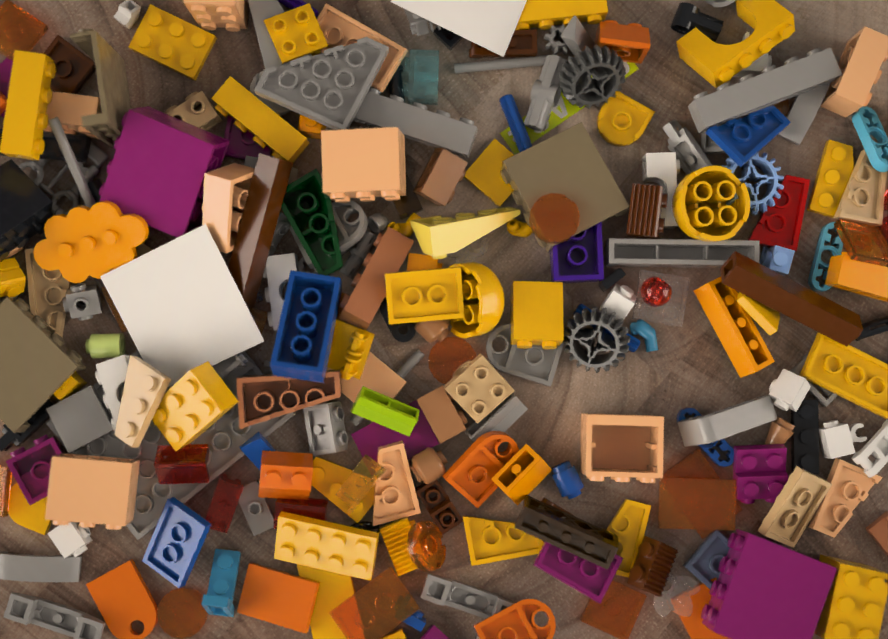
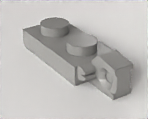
M676 119L662 127L669 137L667 139L669 146L667 147L671 152H676V159L680 160V166L686 175L700 168L713 166L690 131L688 132L685 127L682 128Z

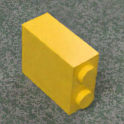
M513 281L510 287L511 345H517V348L529 349L532 348V345H541L543 349H556L564 341L563 282Z

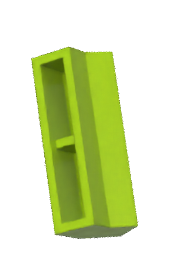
M363 386L356 397L351 412L410 437L418 421L420 410Z

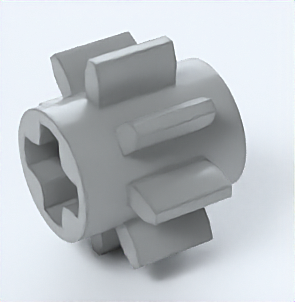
M562 24L561 28H555L552 25L550 29L551 34L546 33L544 39L549 41L545 46V50L551 49L553 55H557L560 52L567 55L568 49L564 40L562 44L560 41H554L555 37L559 40L562 39L561 34L565 28L564 24Z

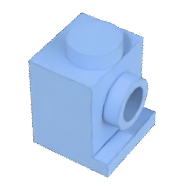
M777 245L770 248L763 247L760 255V264L783 276L788 275L795 251Z

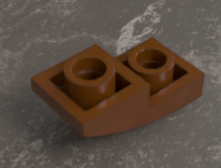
M438 479L431 484L423 483L415 488L416 494L442 534L463 522L462 517Z

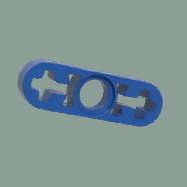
M683 408L677 414V422L686 419L684 417L685 413L689 415L693 413L694 417L702 415L694 408ZM725 439L719 440L720 444H717L718 441L698 445L713 463L718 466L727 467L734 462V449ZM716 445L722 451L727 450L726 457L728 459L726 461L718 460L720 454L715 449H712L711 452L708 449Z

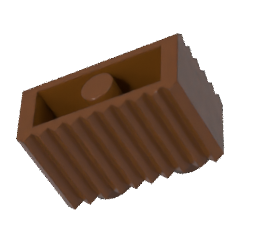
M632 184L626 233L628 236L658 239L659 233L664 232L665 218H661L662 208H667L668 193H664L663 186Z
M644 536L634 565L630 570L627 584L658 597L663 596V587L666 586L665 583L668 581L667 578L671 572L670 568L673 567L672 564L675 562L674 559L678 550L658 540Z

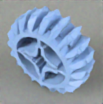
M758 152L746 162L741 171V178H739L741 183L747 179L757 182L753 186L745 182L750 196V212L752 215H757L758 211L766 212L767 205L773 207L775 201L772 197L778 199L781 197L780 193L776 190L784 189V186L778 183L784 179L783 175H777L781 167L777 166L774 168L772 164L776 160L774 158L769 161L766 160L768 157L766 152L760 157ZM728 157L725 160L726 165H722V167L732 170L731 173H734L738 165ZM755 166L761 169L765 175L759 174ZM767 184V191L764 197L758 200L759 187ZM735 193L734 197L728 200L725 204L731 205L736 199H738L737 194Z

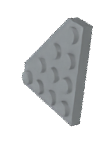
M364 37L358 39L356 43L347 46L342 44L323 50L324 53L312 57L307 55L290 61V64L277 68L273 66L264 70L254 89L256 95L331 129L345 130L349 129L389 53V47Z

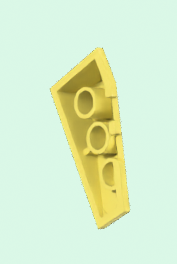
M502 207L479 210L476 216L474 213L461 212L456 213L455 218L437 215L410 220L423 253L432 256L433 259H443L447 257V254L459 251L519 216L520 209Z

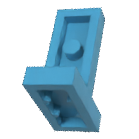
M215 549L207 595L203 594L201 604L209 615L234 617L235 606L233 605L241 558L240 551Z

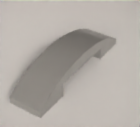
M835 56L836 61L838 63L839 57ZM830 83L797 95L789 112L785 115L791 123L777 136L799 145L812 124Z
M0 551V579L26 582H79L82 556L64 558L62 555L13 554L7 551Z
M430 573L427 575L420 595L421 599L441 606L447 605L485 619L515 603L477 587Z
M15 592L10 594L4 613V618L24 625L31 623L73 637V639H101L105 622L83 611L43 598Z

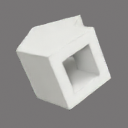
M125 0L119 4L114 18L130 30L139 18L141 6L132 0Z

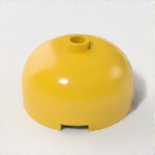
M706 166L689 173L680 181L673 195L672 211L677 225L687 236L695 240L707 242L722 241L736 235L735 233L739 231L743 223L747 222L750 213L749 192L745 183H741L731 173L732 170L722 166ZM736 193L738 199L731 205H726L725 203L732 199Z
M465 262L450 265L448 268L461 267L463 297L466 299L463 301L465 318L450 319L452 326L450 331L460 338H470L488 333L498 324L504 310V292L498 277L491 269L480 263Z

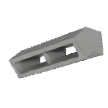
M512 393L478 424L474 422L465 433L475 442L481 435L487 432H505L528 408Z

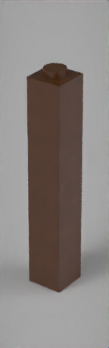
M261 153L258 155L228 267L247 307L251 308L255 306L293 166L292 162Z
M736 251L720 268L722 284L845 346H848L853 340L857 339L863 331L859 314Z

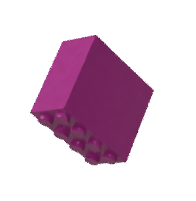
M149 106L129 109L122 118L123 129L121 135L117 137L114 143V149L116 150L114 157L107 165L106 172L108 176L106 182L102 184L99 190L100 201L108 200L114 202L120 208L123 215L131 213L140 215L149 226L178 238L200 227L203 219V180L205 173L221 168L230 141Z
M736 529V532L732 533L728 540L727 546L730 547L728 554L721 559L719 564V571H721L719 578L712 583L710 589L712 597L709 605L705 604L702 610V623L711 631L730 639H812L837 568L748 532Z

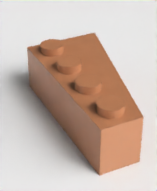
M390 227L387 228L385 234L379 232L373 244L377 247L374 254H367L362 266L366 267L363 274L357 273L351 284L355 289L351 296L348 294L344 296L339 306L343 311L338 320L364 330L368 329L386 295L384 273L399 271L414 240Z
M340 369L326 370L324 383L273 376V374L239 376L236 378L240 429L341 397Z

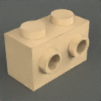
M203 91L191 93L186 97L185 102L179 106H171L165 111V114L205 131L223 121Z

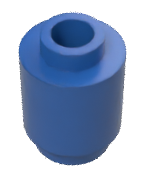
M568 460L551 468L554 473L552 477L561 497L567 496L569 500L582 494L580 489L584 488V485L575 465H571Z

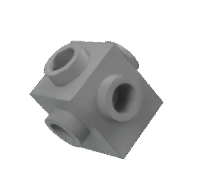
M85 283L72 285L70 286L71 289L67 290L66 297L62 298L65 312H70L71 319L78 318L79 321L93 318L94 314L102 313L103 306L97 284L86 286Z

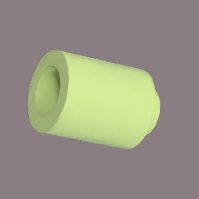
M91 334L85 343L86 353L90 354L91 358H116L124 355L126 349L124 334Z

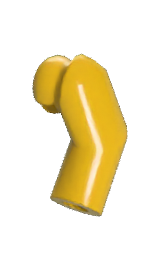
M413 212L406 223L391 222L387 228L390 227L406 237H410L414 232L410 220L420 219L421 217Z
M515 218L507 222V231L513 236L528 237L535 231L534 227H530L527 222L517 221Z

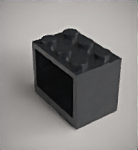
M12 159L0 166V262L7 258L10 251L16 247L21 248L25 246L35 234L44 233L45 223L51 218L53 202Z

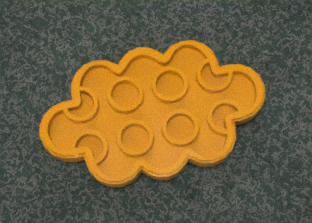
M108 200L100 201L91 208L84 205L77 206L71 209L67 215L57 214L47 220L44 227L46 238L35 245L33 251L34 259L45 270L59 269L62 276L72 283H81L90 276L101 279L100 276L137 258L136 247L144 243L148 238V224L140 215L134 213L123 215L120 208L114 202Z

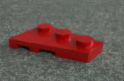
M785 175L784 179L780 182L784 189L776 190L781 195L780 199L772 197L775 205L773 207L767 205V211L762 213L747 240L759 241L760 245L765 247L777 245L796 252L810 179Z

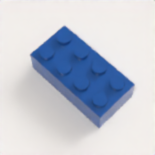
M290 270L270 363L273 376L324 383L342 293L340 277Z

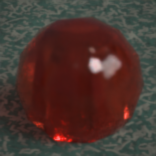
M652 276L643 282L640 289L641 297L647 305L660 307L670 301L672 287L662 279Z

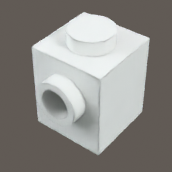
M616 283L600 306L599 312L606 308V314L611 315V313L615 312V320L622 318L624 320L634 306L637 296L628 286H620Z
M783 369L778 379L772 381L769 395L774 401L773 404L784 411L791 409L797 412L811 386L806 378Z
M79 522L59 525L47 533L64 558L71 555L75 558L88 550L86 545L93 541L90 537L91 532L89 528L80 527Z

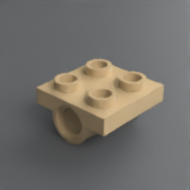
M481 353L472 361L468 360L460 365L453 373V378L444 385V389L477 424L515 391Z

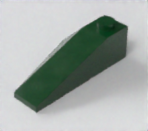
M314 169L287 185L281 208L318 274L329 276L344 267L331 199L323 193L322 177L318 170Z

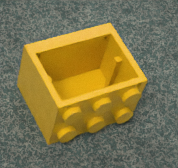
M820 554L819 561L837 568L814 634L822 639H879L888 594V573L869 565Z

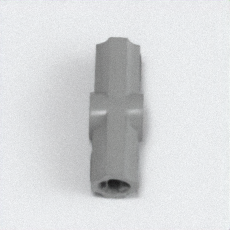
M553 54L547 55L540 78L534 82L531 90V104L524 121L526 127L536 131H545L552 108L557 105L561 95L559 72L563 70L562 64L568 63L566 59Z

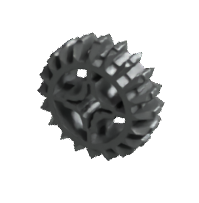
M597 44L592 49L586 46L583 52L576 50V56H568L569 63L562 64L563 70L559 72V86L564 97L572 105L576 104L579 108L585 105L588 109L593 104L599 107V104L603 101L608 104V98L610 97L616 98L615 91L622 90L621 84L625 82L624 75L626 74L623 61L613 49L609 50L605 45L600 48Z
M595 306L592 308L591 313L587 308H584L582 314L576 312L573 316L574 319H569L567 322L568 327L564 328L563 344H566L564 351L565 353H571L570 361L578 360L577 368L582 364L586 365V372L591 367H594L596 373L600 372L601 367L606 372L609 371L610 365L616 368L619 361L625 359L626 355L624 353L629 351V345L627 344L630 343V336L626 335L629 331L628 327H621L624 322L623 318L615 320L616 313L613 312L611 315L606 314V308H603L602 312H598ZM591 324H595V325H596V327H594V328H592V329H587V328H585L584 330L581 329L582 327H584V326H586V325H591ZM604 327L608 329L613 336L607 334L605 332ZM598 332V342L596 347H594V338ZM580 344L584 345L588 351H586ZM608 350H611L609 353H606V354H602V355H597V354H596V353H598L599 351H606V352H608Z

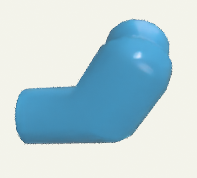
M644 320L632 322L630 324V332L633 335L639 334L644 338L646 352L657 351L658 344L655 329Z

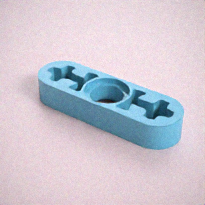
M863 106L852 116L853 125L873 168L879 172H887L888 137L877 113L872 108ZM870 135L873 136V137H875V138L877 139L878 143L875 142L874 140H872V138L870 137Z
M839 222L828 223L820 231L808 278L810 288L816 292L826 291L831 288L824 284L819 286L816 277H820L823 269H818V266L824 269L829 267V264L824 263L821 259V253L824 250L830 251L833 256L841 255L846 230ZM835 228L834 231L838 236L832 239L831 245L824 246V243L827 244L831 240V234L828 231ZM827 271L823 273L824 280H826Z

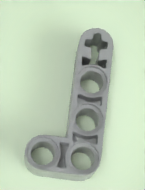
M765 395L706 415L678 421L677 424L685 447L707 444L777 420V415L771 396Z

